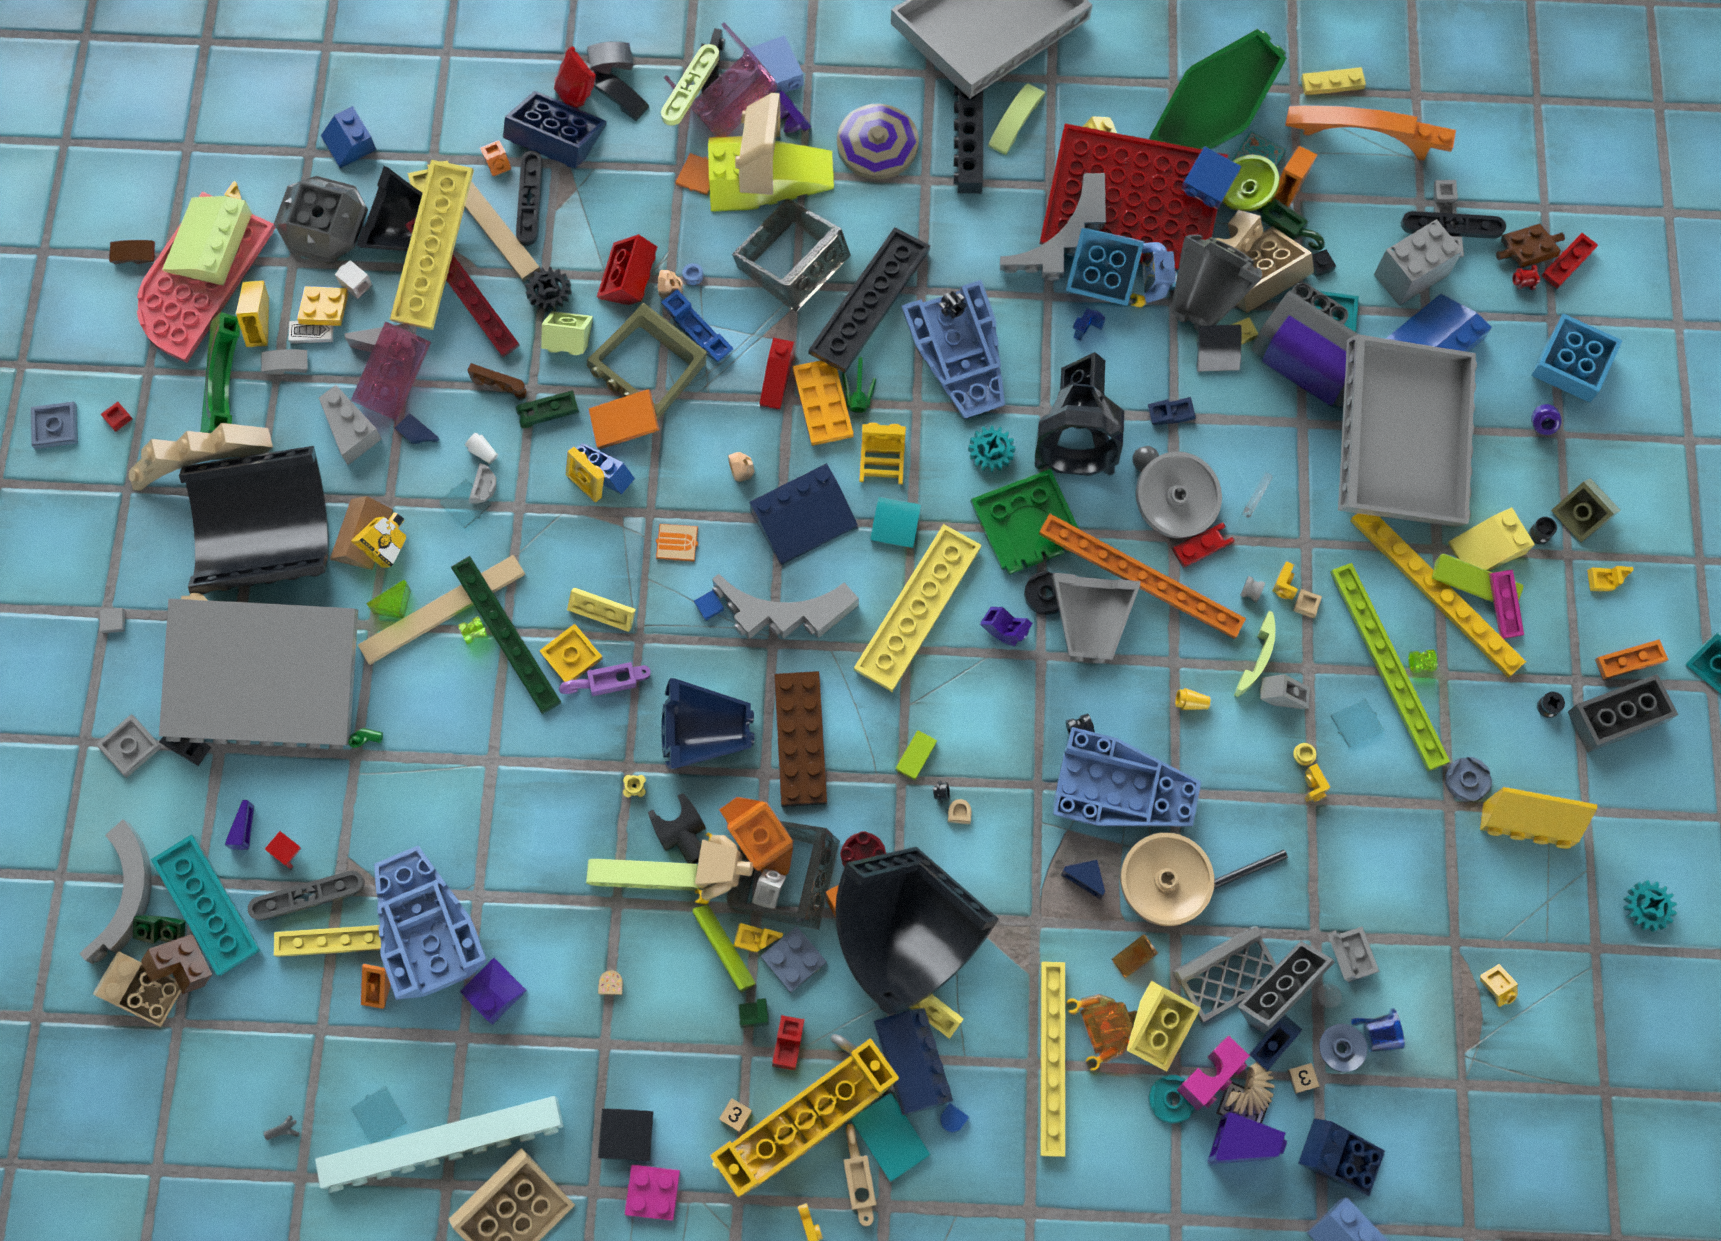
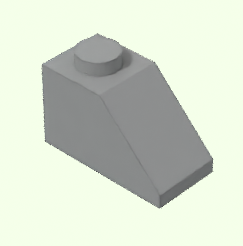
M1285 674L1262 678L1260 687L1261 700L1274 706L1309 709L1310 687Z

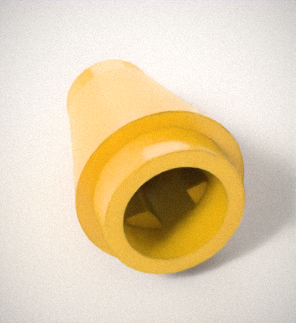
M1187 688L1179 689L1175 699L1176 707H1180L1181 710H1208L1211 702L1210 696Z

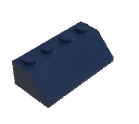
M925 1009L908 1010L875 1020L874 1024L884 1057L899 1077L893 1086L902 1115L930 1110L953 1101L951 1089L945 1076L943 1064L940 1060L936 1041L933 1037Z

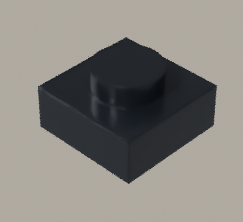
M1327 249L1312 255L1314 275L1316 277L1335 270L1336 264Z

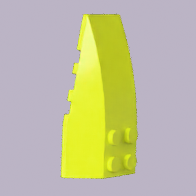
M742 136L709 137L708 160L711 211L758 209L761 205L777 204V201L788 198L793 200L797 199V196L807 194L808 196L834 189L831 150L775 141L773 195L740 192L739 169H735L736 156H740Z

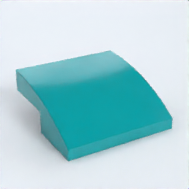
M878 497L870 540L913 548L921 505Z

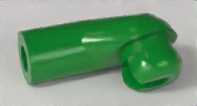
M361 728L350 736L348 744L352 748H358L368 741L381 743L383 732Z

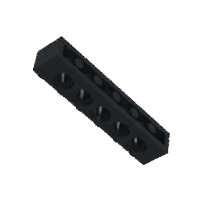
M954 84V96H958V101H954V114H958V119H954V131H958V137L954 136V149H957V154H954V167H957V172H954L953 185H957V193L982 194L983 90L972 98L966 99L969 97Z

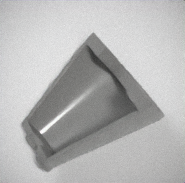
M1053 573L1052 578L1070 661L1083 662L1084 658H1092L1091 663L1105 664V659L1112 660L1138 593L1140 581L1106 580L1076 577L1073 574Z

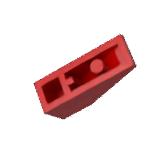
M773 338L767 360L760 406L781 409L795 353L793 341Z

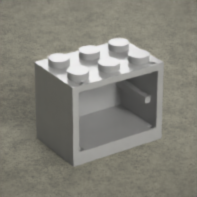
M1436 219L1388 248L1374 275L1400 306L1449 276L1463 250Z

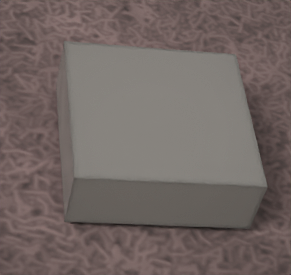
M123 608L100 610L101 633L125 631V610Z

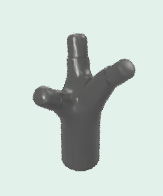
M289 1115L279 1126L264 1131L265 1139L268 1141L280 1135L298 1137L300 1133L290 1129L297 1121L292 1120L293 1117Z

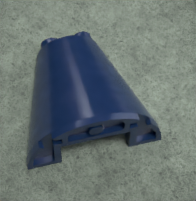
M676 678L669 679L665 689V696L669 697L665 704H663L661 720L663 758H668V761H665L668 769H676L750 749L754 745V732H750L749 724L754 722V711L751 710V703Z

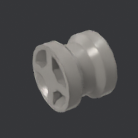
M1248 576L1240 596L1244 598L1250 597L1252 601L1257 603L1265 582L1254 581L1253 577Z

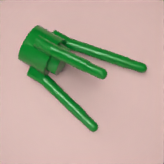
M862 357L858 358L857 391L853 392L852 396L846 373H842L847 398L846 406L850 407V411L856 413L865 412L867 408H870V400L876 383V378H873L867 397L864 392H861Z

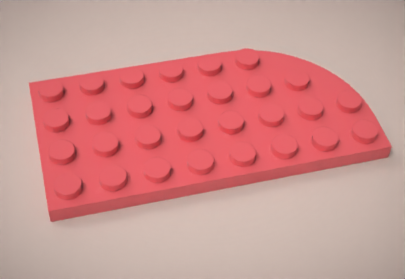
M202 191V193L200 194L199 197H213V196H211V195H209V194H207V193H205V192ZM253 214L251 215L224 286L162 270L180 228L179 225L146 274L137 295L139 323L147 337L157 348L170 356L188 363L209 331L211 321L222 311L276 229L273 223Z

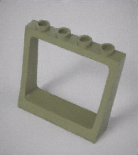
M642 303L622 326L587 359V367L591 369V374L596 379L602 378L605 380L607 387L613 392L617 390L622 394V397L638 393V390L601 361L639 327L643 328L689 364L662 400L654 404L658 420L706 365L707 351L648 305Z

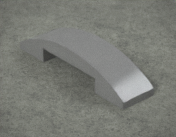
M1435 180L1434 212L1457 214L1456 201L1458 194L1456 180ZM1451 221V223L1449 224L1452 225L1454 229L1457 227V225L1454 224V221ZM1451 236L1463 250L1462 237Z

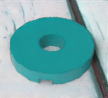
M1165 1075L1156 1080L1150 1088L1148 1095L1149 1107L1159 1120L1169 1124L1181 1123L1188 1119L1195 1111V1108L1177 1091L1186 1080L1184 1077ZM1173 1092L1179 1097V1102L1176 1106H1171L1167 1103L1166 1096L1168 1093Z

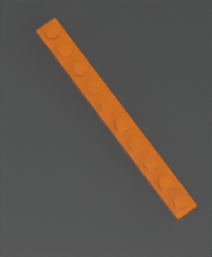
M1049 514L1039 532L1040 536L1123 580L1140 581L1139 588L1233 639L1237 637L1246 620L1245 617L1052 514Z

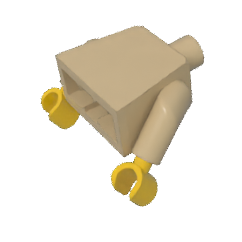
M708 832L706 836L709 837V841L702 840L695 884L703 890H695V894H700L699 899L695 900V903L706 905L710 899L729 891L731 887H736L740 875H752L753 863L742 861L743 856L737 849V845L725 835H713Z

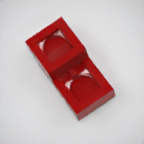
M781 1015L772 1067L796 1070L805 1019Z

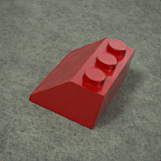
M640 234L614 242L597 298L624 305L641 302L645 295L647 281L650 278L652 264L656 259L655 254L658 246Z

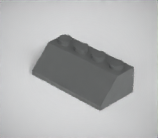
M1300 941L1237 1007L1248 1024L1265 1033L1287 1013L1335 961Z

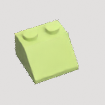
M551 311L542 323L541 348L553 353L566 351L571 355L583 354L588 347L593 316Z

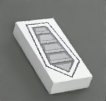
M289 321L288 340L290 344L333 342V326L299 324L298 321Z

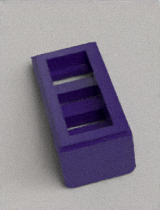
M242 800L227 836L225 846L229 849H249L254 805L248 800Z

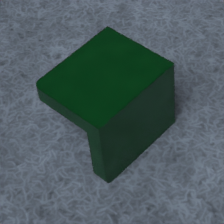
M766 998L756 999L757 1002L739 1004L740 1028L769 1025Z

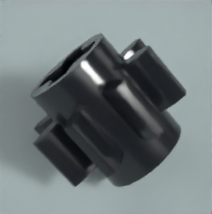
M954 291L943 295L941 303H939L942 308V314L945 317L950 316L952 319L961 316L965 307H967L963 302L965 298L960 293L956 294Z

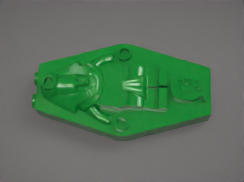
M1257 28L1193 64L1184 73L1149 139L1202 150L1205 146L1213 150L1242 134L1252 122L1287 59L1284 56L1286 54L1279 45L1275 47L1270 41L1271 37L1269 34Z

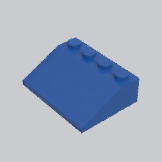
M1439 294L1386 339L1469 352L1486 338L1492 326L1477 312L1443 294Z

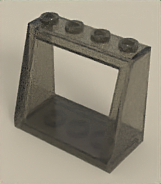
M787 198L732 253V256L741 271L791 310L797 312L851 254L842 228ZM795 223L816 239L818 243L781 279L754 262Z
M780 821L792 840L813 844L797 913L747 904L755 872L754 867L751 876L740 875L738 885L731 887L728 891L726 898L727 906L736 912L819 930L826 903V891L829 890L840 840L827 828ZM739 847L738 850L742 853L743 856L742 861L750 862L744 854V852L742 851V849Z

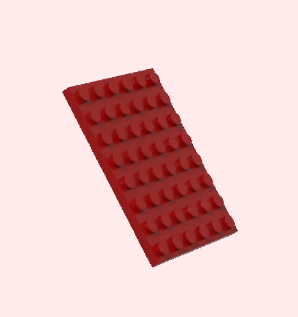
M1065 123L1039 244L1043 245L1052 239L1072 217L1081 197L1084 173H1105L1106 223L1104 229H1101L1100 232L1145 241L1144 243L1159 242L1166 247L1167 252L1172 251L1174 253L1175 269L1178 270L1185 237L1188 235H1201L1203 240H1207L1209 237L1212 238L1217 208L1205 205L1202 200L1187 195L1181 189L1202 149ZM1218 153L1228 159V154ZM1141 253L1139 264H1142L1143 253Z

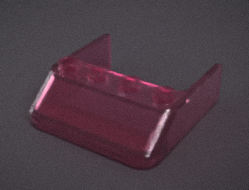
M725 22L721 24L722 27L744 53L730 68L704 90L690 106V109L716 137L728 136L742 123V110L746 111L747 106L770 93H775L777 89V83L773 76ZM666 75V76L664 77V79L667 81V83L670 85V87L674 90L675 87H676V85H675V84L672 82V80Z

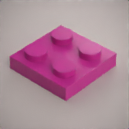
M631 1165L625 1215L674 1221L680 1170Z

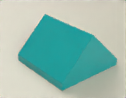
M1717 632L1697 650L1686 665L1720 694L1721 634Z

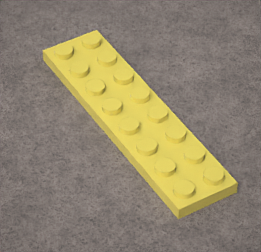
M431 160L390 316L392 322L433 330L474 173L473 168Z
M943 524L856 663L854 671L893 692L982 545Z

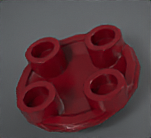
M866 831L850 836L843 844L840 852L844 867L848 862L886 854L885 845L880 838Z

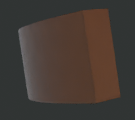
M155 241L110 242V263L133 262L135 264L154 262Z

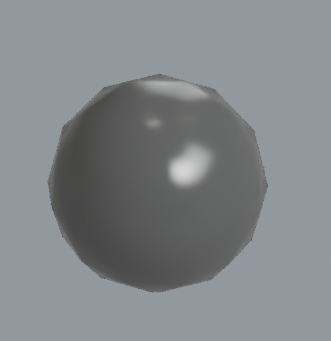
M1151 446L1138 448L1132 456L1134 467L1142 472L1149 462L1159 456V453Z

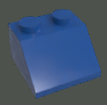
M353 106L335 114L321 134L323 141L339 168L376 151L371 135Z

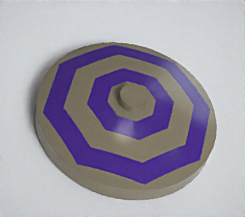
M870 104L852 111L842 121L837 134V149L842 162L855 174L868 179H887L901 174L913 163L918 152L919 136L914 122L906 113L890 105Z

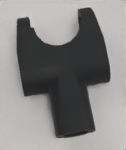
M684 793L678 795L682 807L681 813L675 820L665 821L659 815L657 816L654 810L649 811L648 814L655 833L665 851L677 845L687 863L697 864L699 862L701 844L696 834L705 830L706 826L694 805Z

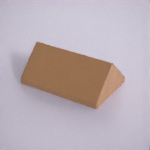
M368 496L351 499L330 560L373 570L375 562L355 546L351 540L373 519L385 517L389 520L393 509Z

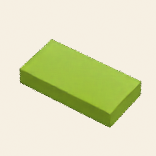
M917 730L895 770L916 780L937 744V740Z

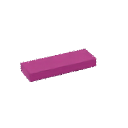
M1513 569L1489 573L1499 635L1503 639L1524 635Z

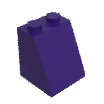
M1228 1112L1220 1118L1207 1163L1221 1164L1276 1158L1279 1154H1283L1286 1149L1287 1140L1284 1139L1286 1132Z

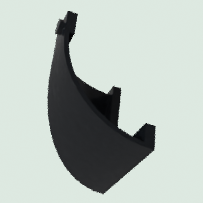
M918 847L848 862L838 885L835 908L836 927L844 958L862 989L888 1015L921 1002L943 986L975 954L999 920L997 916Z

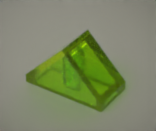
M404 579L366 604L373 614L403 619L411 589Z

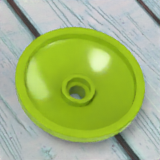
M1245 155L1234 159L1233 162L1240 165L1241 169L1222 202L1230 209L1236 211H1252L1266 205L1275 196L1280 183L1279 173L1274 163L1260 155Z

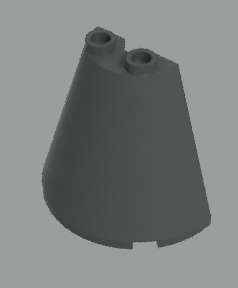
M1188 235L1183 241L1171 314L1175 315V318L1181 322L1191 321L1194 324V329L1198 331V326L1216 325L1260 281L1262 271L1260 267L1255 268L1253 266L1254 261L1250 257L1227 243L1211 237L1203 240L1201 235Z

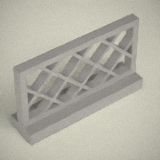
M1257 926L1249 927L1172 971L1175 979L1179 980L1190 1002L1200 1007L1202 998L1214 1001L1212 1011L1204 1015L1202 1009H1200L1198 1016L1201 1022L1207 1021L1245 999L1258 985V980L1264 979L1259 977L1262 963L1269 965L1272 970L1277 966L1260 936L1262 934ZM1257 942L1261 949L1259 959L1247 956L1249 946ZM1233 955L1242 957L1239 970L1227 967L1229 958ZM1246 959L1258 962L1255 975L1243 972ZM1214 966L1222 968L1219 982L1208 979L1209 970ZM1226 970L1238 973L1235 986L1223 983ZM1205 972L1204 977L1198 976L1201 973ZM1242 975L1254 978L1252 988L1249 990L1239 988ZM1193 978L1203 980L1200 992L1191 991L1187 981ZM1206 982L1218 985L1215 998L1203 995ZM1222 986L1234 989L1232 999L1228 1002L1219 999Z

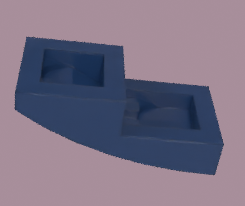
M1191 397L1172 402L1166 399L1148 404L1152 425L1174 424L1196 419Z

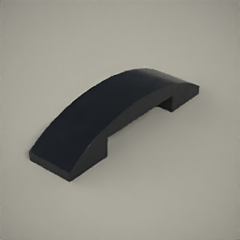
M592 71L596 75L594 88L617 103L621 111L635 121L649 108V105L639 94L614 74Z

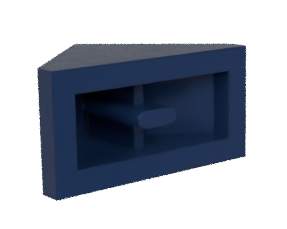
M1098 860L1065 866L1061 873L1063 877L1096 898H1102L1105 889Z

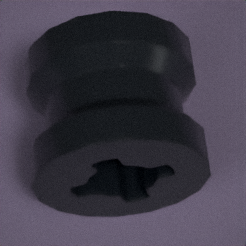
M1554 691L1546 693L1537 702L1538 712L1546 718H1553L1565 707L1563 696Z

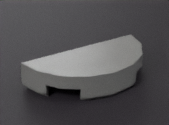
M480 463L469 503L478 504L485 502L496 491V476L488 466Z

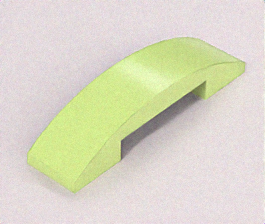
M1027 83L1005 112L988 146L1007 155L1016 140V135L1032 110L1037 108L1045 92Z
M1268 611L1257 636L1265 640L1255 668L1253 672L1245 669L1234 694L1236 697L1245 693L1256 682L1269 661L1275 642V619L1271 611Z

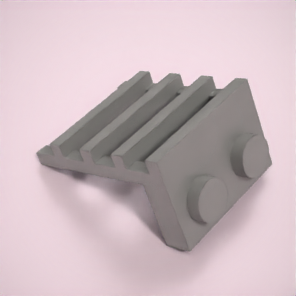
M1363 927L1341 934L1336 930L1328 934L1343 977L1347 982L1380 972Z

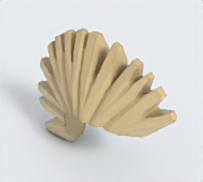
M1258 1062L1249 1066L1244 1092H1229L1225 1106L1228 1107L1234 1103L1233 1112L1236 1113L1239 1110L1241 1115L1245 1108L1249 1116L1253 1115V1109L1257 1114L1265 1111L1264 1106L1268 1108L1267 1102L1271 1103L1272 1100L1270 1098L1274 1096L1273 1093L1265 1089L1274 1088L1273 1084L1266 1082L1273 1079V1076H1268L1272 1071L1266 1072V1069Z

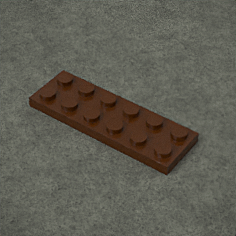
M819 671L774 674L781 806L827 804Z

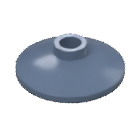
M1335 1024L1326 1029L1322 1034L1319 1042V1051L1322 1059L1330 1068L1339 1072H1350L1359 1068L1365 1061L1367 1043L1362 1033L1355 1027L1348 1024ZM1338 1045L1344 1046V1053L1338 1051Z

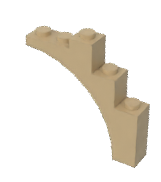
M221 423L212 433L186 431L177 441L151 439L141 449L142 458L129 470V480L132 483L133 490L141 491L151 482L182 468V466L216 459L267 453L273 448L269 428Z

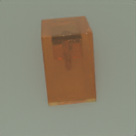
M1143 934L1114 956L1112 961L1124 978H1127L1158 955V952L1147 936Z

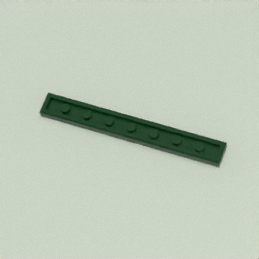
M468 556L451 566L452 571L541 714L543 715L561 704V700L472 558Z

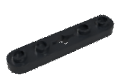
M528 151L521 158L516 237L524 246L534 244L538 238L543 161L541 155L536 151ZM531 190L533 198H531L530 206H528L526 198H528L529 191Z
M1409 211L1405 213L1400 223L1401 228L1410 234L1415 233L1436 219L1450 236L1495 239L1501 237L1506 230L1504 219L1488 215ZM1451 221H1454V224L1457 225L1455 229L1452 225H1449Z

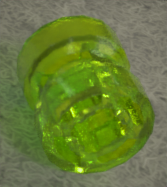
M479 616L474 617L469 624L466 622L458 624L467 645L472 643L474 638L488 636Z
M1428 649L1421 653L1419 651H1410L1408 655L1410 671L1412 673H1420L1422 670L1428 672L1436 671L1438 663L1434 649Z

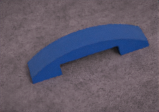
M678 289L661 302L684 333L707 351V355L718 363L733 350V347L720 333L717 335L691 307V303Z

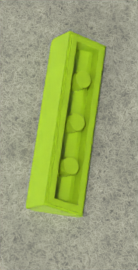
M1441 554L1435 561L1432 579L1494 603L1489 573L1492 572L1446 554ZM1515 582L1519 601L1524 585Z
M710 906L695 907L692 911L693 915L738 990L743 993L754 986L755 981L735 947H733L732 942Z

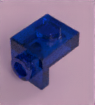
M1087 308L1082 318L1078 317L1073 325V329H1075L1073 338L1081 341L1090 325L1102 330L1106 317L1097 310Z

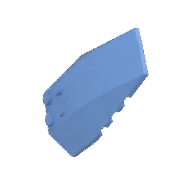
M982 280L963 285L959 291L955 292L956 294L960 293L965 298L963 302L967 307H965L961 316L954 319L950 316L945 317L942 314V308L939 305L942 297L927 302H922V299L901 306L916 348L964 419L1005 406L1000 371L1001 363L998 352L999 345L996 333V318Z
M419 846L413 847L374 864L376 894L378 896L377 911L380 924L379 937L381 938L380 953L395 998L398 1000L425 997L471 977L487 961L473 921Z

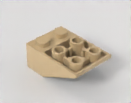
M117 951L93 994L161 1027L181 990L176 980L170 976L150 982L140 961Z

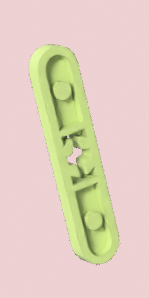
M711 44L704 45L697 52L661 110L662 121L670 126L677 125L685 116L719 61V50L716 46Z

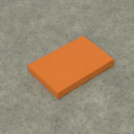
M649 389L588 408L596 446L599 450L659 431L654 403Z

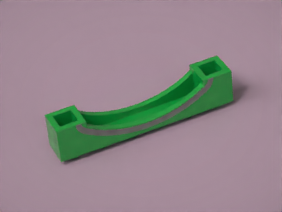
M220 312L211 321L200 429L202 433H212L221 423L232 424V415H230L229 381L237 340L240 337V325L237 316Z

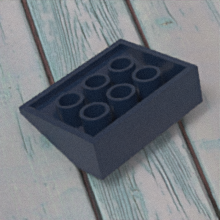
M534 91L505 116L503 138L576 169L588 156L605 128L607 121Z
M827 463L749 502L750 512L780 565L858 527L845 496Z

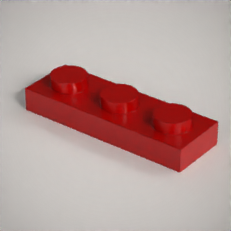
M1582 232L1543 272L1541 277L1558 289L1596 250L1598 244Z

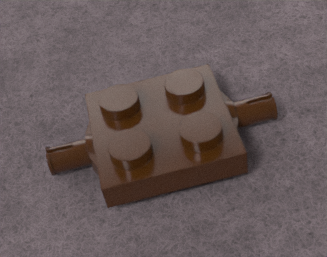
M1540 223L1503 234L1501 242L1506 247V250L1496 252V258L1500 261L1510 257L1521 268L1560 256L1561 252L1556 243L1564 241L1565 235L1563 232L1549 235Z

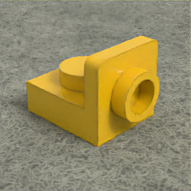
M1287 561L1282 567L1272 591L1283 599L1293 600L1298 589L1290 585L1295 573L1291 572L1294 564Z
M1316 763L1305 771V780L1308 786L1314 789V791L1309 792L1305 796L1306 802L1312 799L1314 802L1325 798L1327 796L1325 793L1331 788Z
M1500 964L1480 976V981L1495 996L1498 1007L1510 1004L1517 998L1518 984Z

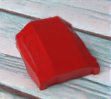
M574 46L569 47L566 51L557 77H555L554 90L565 104L578 108L583 106L586 98L591 95L596 75L575 51Z

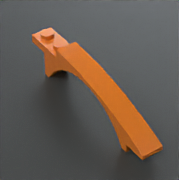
M1289 106L1285 126L1304 130L1303 135L1307 136L1322 130L1341 127H1355L1378 131L1404 143L1412 150L1417 159L1424 161L1430 148L1451 152L1456 130L1417 122L1416 116L1343 106Z

